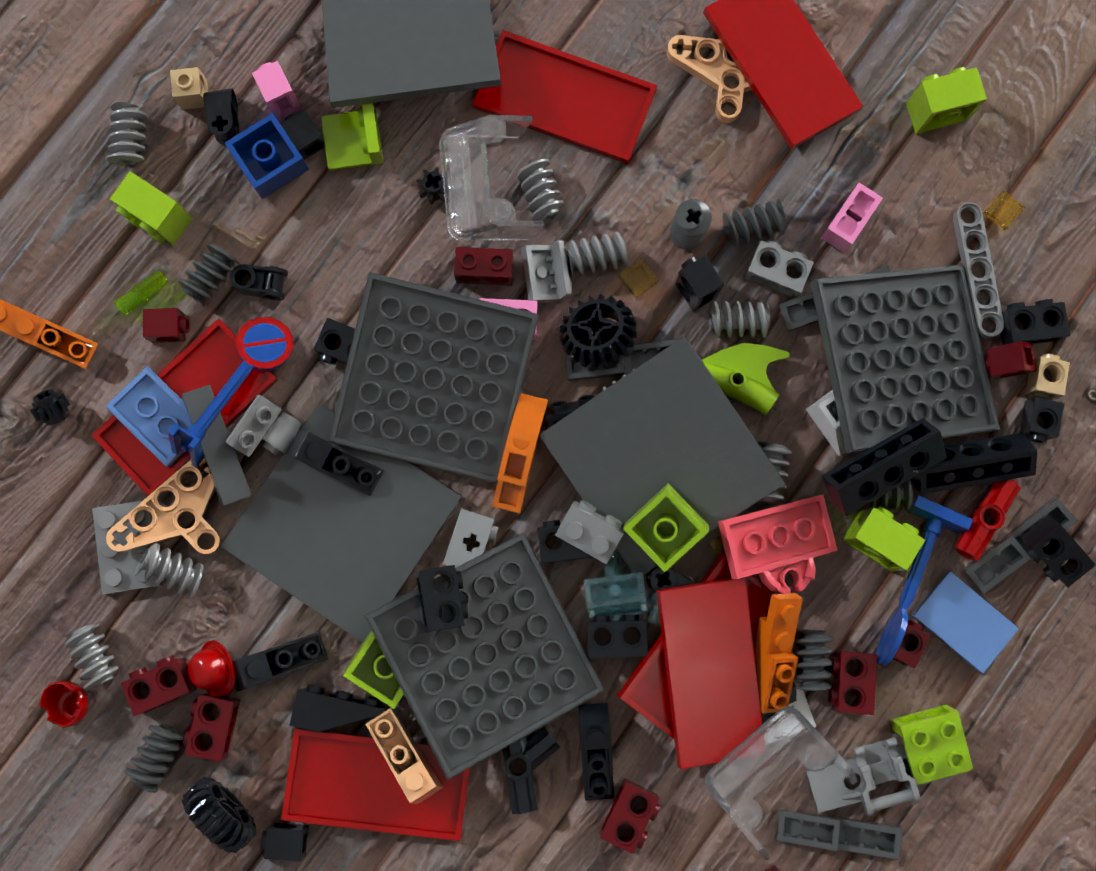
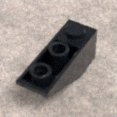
M303 429L298 430L286 453L371 496L384 471Z
M320 632L233 661L237 676L235 682L236 691L239 692L328 660Z
M308 684L307 688H301L297 691L289 725L320 732L380 715L388 710L389 707L383 706L382 701L377 698L365 697V700L361 701L353 699L354 694L350 692L336 690L334 695L324 692L325 687Z
M608 703L579 705L585 801L614 799Z

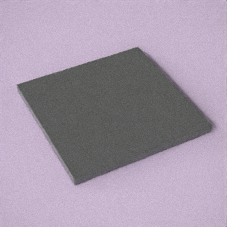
M321 0L329 98L332 108L501 86L489 0Z
M963 264L821 278L810 282L846 454L866 451L922 418L941 431L942 439L1000 430Z
M369 272L328 442L498 483L497 477L518 403L539 314Z
M683 336L539 434L581 498L597 508L595 512L603 517L611 515L622 522L621 527H624L625 522L667 483L709 525L708 533L719 527L718 521L735 517L785 484L686 336ZM624 532L616 549L635 577L639 579L658 565Z
M319 403L301 429L328 441L335 413ZM332 443L384 470L371 496L285 453L220 547L363 643L371 631L364 615L396 598L462 497L410 462Z
M524 533L455 568L456 571L461 572L463 589H459L461 601L466 602L468 609V619H464L465 626L429 633L425 632L418 588L364 615L447 780L605 691ZM441 575L433 579L435 590L439 592L446 590L448 586L446 577ZM444 604L438 610V617L443 622L450 621L453 611L450 606Z

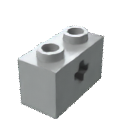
M461 508L443 565H455L456 568L485 553L488 543L494 544L499 530V527L494 526L496 520ZM473 535H476V541L480 543L479 548L474 547L472 552L468 551L469 546L465 544V540L472 539Z

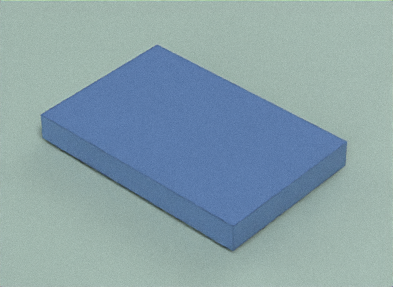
M146 366L105 407L169 468L184 451L181 450L178 455L172 453L168 432L175 423L187 430L191 426V421L184 401L150 367Z
M950 571L944 574L911 615L981 674L987 670L1019 630L1016 625Z

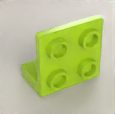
M374 103L362 104V109L358 111L322 116L327 166L330 171L384 163L378 115Z
M946 704L890 719L893 731L902 737L911 775L915 778L917 785L968 772L973 769L959 711Z

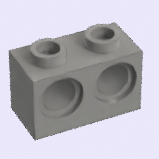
M761 240L744 278L793 299L797 298L802 293L814 262L808 260V257L803 253L797 251L791 253L781 249L782 246L774 241L768 240L764 242ZM767 257L771 259L773 267H764L760 262V258ZM786 269H796L799 273V278L789 277Z

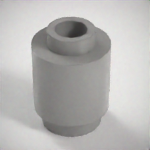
M283 411L280 416H277L262 438L265 441L262 446L275 455L279 451L285 454L302 423Z

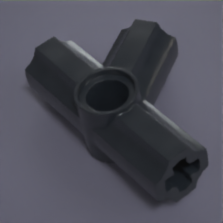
M545 727L529 740L524 736L502 749L512 814H523L538 810L532 771L560 748ZM521 758L526 762V769L523 773L515 774L510 770L509 764L513 759Z

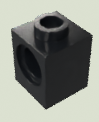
M304 109L300 112L289 114L285 121L280 123L304 160L325 147L322 135Z
M1039 397L1025 401L1019 433L1023 432L1025 436H1029V441L1035 443H1047V440L1057 438L1059 436L1065 403ZM1038 415L1042 416L1045 420L1044 428H1041L1037 423Z
M273 822L267 827V831H263L261 837V849L265 850L264 859L300 862L306 856L309 825Z

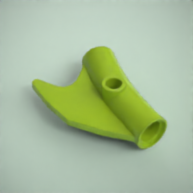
M741 343L720 350L702 359V361L725 395L766 415L780 395L772 387L767 377V366L772 362L787 359L790 353L766 345ZM732 378L738 379L740 384H735Z

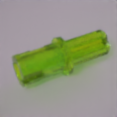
M158 270L140 284L134 283L131 290L113 303L126 316L143 302L148 303L150 301L149 297L168 284V279L163 272Z

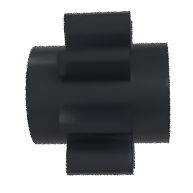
M438 167L431 172L423 170V179L416 180L417 185L423 188L418 192L420 198L427 196L430 205L436 200H441L444 203L445 193L452 192L451 186L446 184L450 180L449 175L444 174L442 176L439 173ZM434 183L436 186L439 185V187L434 189V187H430V184Z
M48 389L38 393L33 398V408L30 411L37 422L42 420L47 425H54L67 417L66 412L69 411L67 406L70 404L64 393L58 395L54 390Z

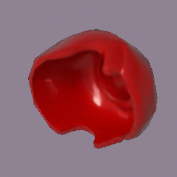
M58 681L50 683L43 690L39 706L47 711V721L63 728L75 726L87 715L88 695L85 689L75 682Z

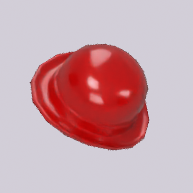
M210 640L206 642L201 651L195 653L188 663L189 679L197 688L206 690L211 695L218 697L228 695L234 688L237 676L233 659L227 649L218 641Z

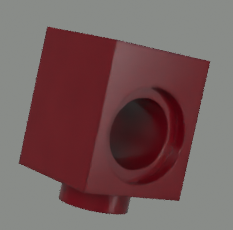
M178 308L143 309V338L151 343L186 342V333H189L190 324L184 312Z
M1019 341L987 349L986 366L991 373V377L1007 378L1037 371L1032 343Z
M908 620L905 635L908 634L911 637L912 645L908 650L903 649L902 645H900L893 660L907 667L916 668L930 639L929 635L922 632L923 626Z

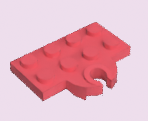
M823 494L718 521L732 579L759 574L762 583L770 591L777 594L791 593V589L784 580L787 572L793 577L792 588L794 592L804 590L811 580H815L816 567L814 557L838 551Z

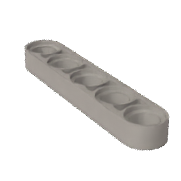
M967 202L954 212L953 223L979 337L991 339L1002 332L1004 320L983 213L977 204ZM963 210H969L974 214L975 220L973 223H965L961 219V212ZM968 237L977 238L980 243L979 250L969 249L966 245V239ZM973 264H980L984 267V277L977 278L972 274L971 267ZM979 291H985L990 295L989 305H982L978 302L977 293ZM990 318L995 322L996 329L993 333H988L983 329V319Z

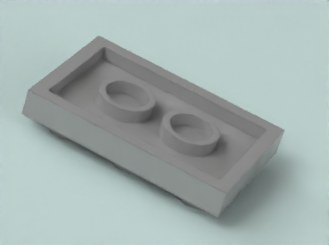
M142 501L92 508L102 595L163 586V581L159 585L155 584V574L148 580H145V570L143 569L137 575L134 574L141 557L153 544L127 552H116L106 543L107 532ZM149 511L139 512L135 518L136 524L140 527L150 525L152 522L151 513ZM128 521L125 526L129 530L124 534L119 532L114 534L116 538L114 545L116 546L120 543L124 546L128 543L125 539L127 535L133 532L135 537H137L141 532L134 529Z

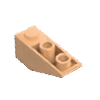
M389 708L365 724L410 804H419L443 788L428 760L392 708Z

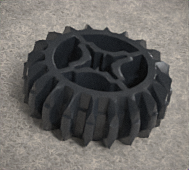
M602 294L599 295L597 300H594L589 295L588 302L583 303L578 300L579 307H569L570 315L563 316L564 324L560 326L562 334L560 341L564 346L563 349L566 355L570 356L573 362H580L584 368L591 364L592 368L597 370L599 364L602 363L608 369L609 362L612 360L619 364L618 356L620 355L628 357L627 348H634L633 339L637 338V323L631 309L626 307L622 300L616 302L612 295L605 300ZM605 318L614 319L619 323H613L612 321L605 320ZM578 340L591 343V346L583 345Z
M207 777L200 778L183 795L182 803L185 812L189 815V820L195 824V828L199 829L203 836H206L211 843L216 844L219 849H224L229 853H236L243 849L256 834V824L253 817L248 813L249 810L221 782H216L214 779Z

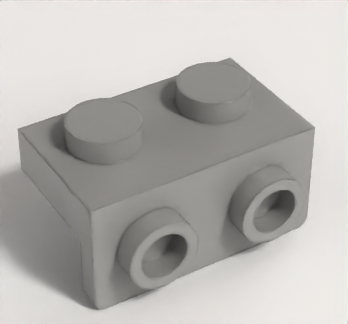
M557 240L551 245H525L521 248L528 300L538 301V303L560 302L571 295L572 280L568 273V253L564 247L563 240Z
M257 395L227 438L226 443L247 457H250L282 409L263 396Z
M581 500L580 503L574 501L555 536L607 565L625 531L621 527L622 522L611 515L603 517L596 513L597 508L584 500Z

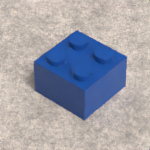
M273 112L225 142L234 159L262 199L309 170L304 159Z

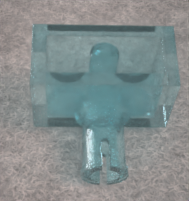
M614 551L612 554L613 563H610V559L607 565L603 563L604 577L584 580L589 618L647 610L643 573L622 575L620 553Z

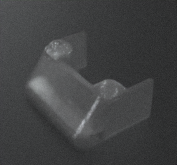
M487 115L451 127L441 136L439 147L447 227L449 233L455 239L530 240L544 227V221H516L513 205L506 199L492 198L486 144H498L504 138H519L533 122L532 116Z
M784 707L778 710L710 769L705 778L707 790L766 861L771 856L752 834L763 820V811L754 798L797 760L805 768L815 772L825 769L833 762L852 784L857 782L853 769L800 711L793 707Z

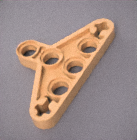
M686 35L672 37L667 47L668 59L717 90L715 107L717 118L724 123L734 122L739 117L742 109L743 93L751 91L752 88L735 62L727 58L728 51L721 40ZM677 45H682L683 52L681 55L677 54ZM692 46H696L694 59H690ZM703 47H709L714 51V56L710 59H705L701 57L699 50ZM728 76H733L737 78L739 85L736 88H728L724 84V79ZM726 102L732 103L736 107V112L732 115L724 114L721 110V105Z
M205 458L199 464L200 467L206 463ZM191 460L188 461L107 532L106 543L116 552H127L183 536L200 554L210 555L216 552L220 546V537L203 518L215 489L208 467L204 469V472L209 473V475L203 478L200 471L192 465ZM186 472H194L198 477V481L193 487H184L181 484V476ZM164 491H170L175 495V502L170 507H162L158 503V497ZM141 511H149L152 515V522L146 527L138 526L135 521L136 515ZM184 512H189L195 516L194 525L186 529L180 527L178 524L179 516ZM128 521L134 529L141 532L137 537H135L133 532L127 535L125 539L128 543L124 546L120 543L116 546L114 545L116 540L114 534L116 532L124 534L129 530L125 526ZM205 533H209L215 538L214 546L208 550L201 549L198 545L199 537Z

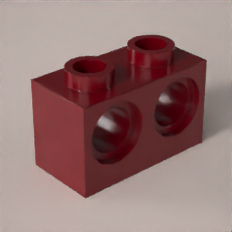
M455 247L454 277L456 283L512 286L513 249Z
M835 650V657L832 656L830 659L833 661L832 665H830V672L834 674L833 686L828 690V702L832 704V710L844 713L874 715L877 654ZM851 659H855L858 663V670L853 675H849L846 670V665ZM850 689H854L857 694L856 701L851 705H847L844 699L845 693Z
M172 655L157 661L158 667L147 671L146 667L129 673L130 679L122 682L121 686L133 717L144 714L197 690L196 686L189 679L188 665L185 658L174 659ZM170 670L177 674V682L174 686L170 685L167 681V674ZM143 682L150 688L147 698L143 697L140 693V685Z
M203 693L198 696V699L195 698L190 712L191 716H194L192 726L187 729L183 742L184 746H187L185 755L218 762L227 759L241 699L226 696L218 697L210 693ZM211 703L219 708L220 713L217 719H213L208 713ZM204 733L212 737L213 744L210 749L204 747L201 742Z
M625 778L600 829V838L631 854H634L636 847L641 849L648 835V832L645 831L649 819L655 820L661 804L657 803L659 800L658 795ZM636 796L644 797L646 799L645 807L641 810H633L630 807L632 798ZM622 824H629L633 827L632 834L627 838H622L617 834V829Z

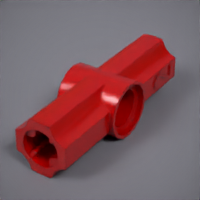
M1012 479L992 482L979 506L970 513L969 518L973 520L969 530L961 534L954 546L958 554L974 562L980 559L996 530L1004 524L1005 515L1021 489L1017 482ZM984 511L988 512L991 516L992 521L990 525L986 524L983 520Z

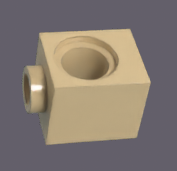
M194 67L170 70L172 97L182 110L205 107L203 94L208 92V84L200 69Z
M1043 354L1035 359L1037 371L1028 374L1025 394L1050 400L1065 396L1070 362L1062 361L1060 356L1053 354ZM1044 369L1051 373V382L1045 379Z

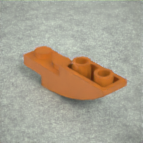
M0 299V331L87 370L99 346L98 343Z
M520 393L497 477L498 483L492 507L521 513L548 399Z
M797 593L772 594L768 615L759 617L755 647V666L760 709L763 714L788 710L798 657L792 653L803 601V598Z

